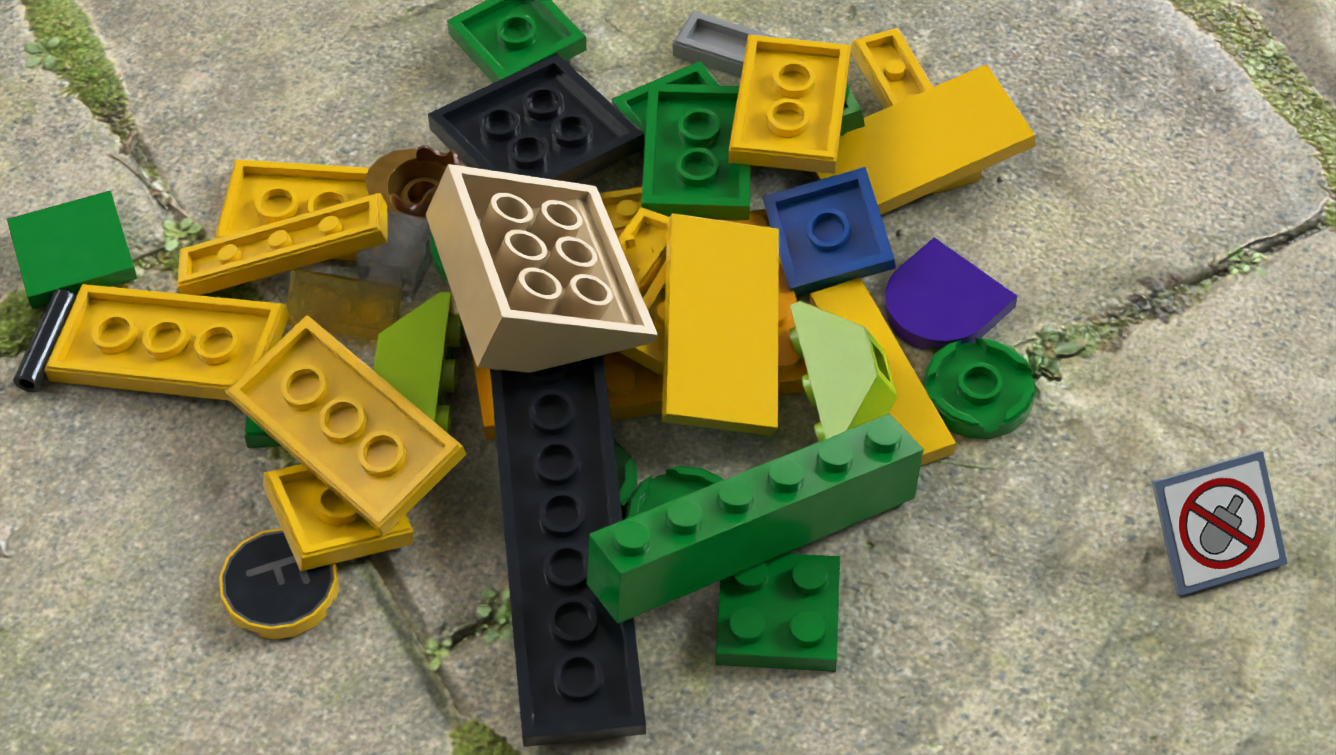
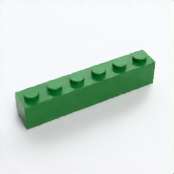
M887 414L589 534L587 585L616 623H621L915 499L924 449L891 414Z

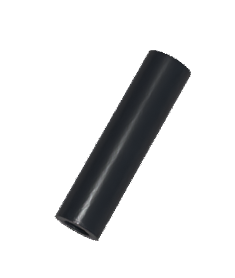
M55 290L13 378V382L18 388L32 393L40 390L46 377L45 366L76 299L73 293L66 290Z

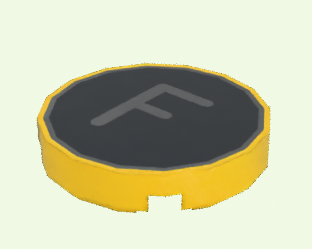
M282 528L261 531L243 540L227 556L219 575L221 600L233 623L244 631L245 627L249 631L257 632L259 637L272 640L296 637L318 626L327 616L326 610L331 606L333 599L336 601L340 590L336 563L300 571Z

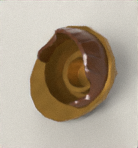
M423 145L418 147V149L392 151L378 158L369 168L365 179L368 195L381 193L387 204L388 214L400 219L412 229H428L430 226L426 212L448 164L464 165L454 150L443 153Z

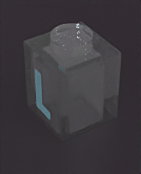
M387 210L388 243L358 251L356 254L361 288L380 298H394L412 303L432 263V232L428 220Z

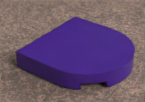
M935 237L892 274L885 294V308L892 330L908 344L923 350H929L930 346L945 347L947 344L961 340V345L975 343L976 338H982L1016 307L1017 295Z

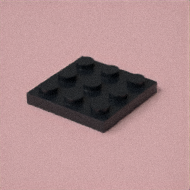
M558 54L552 55L428 113L430 130L450 150L456 151L460 160L467 167L577 183L645 149L644 133Z

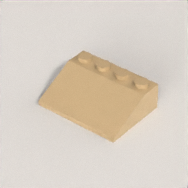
M448 164L428 207L426 217L477 367L530 373L651 344L655 341L658 334L596 186Z

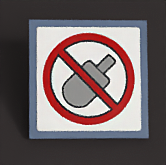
M1254 451L1151 481L1177 595L1182 596L1288 564L1263 451Z

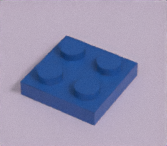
M866 167L762 196L770 227L779 229V257L789 290H794L795 297L829 288L859 277L864 278L896 269L895 258Z

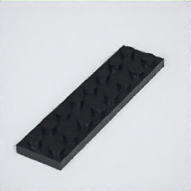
M601 355L530 373L490 369L523 747L645 735L646 719L634 617L617 624L587 585L589 534L622 521L604 357Z

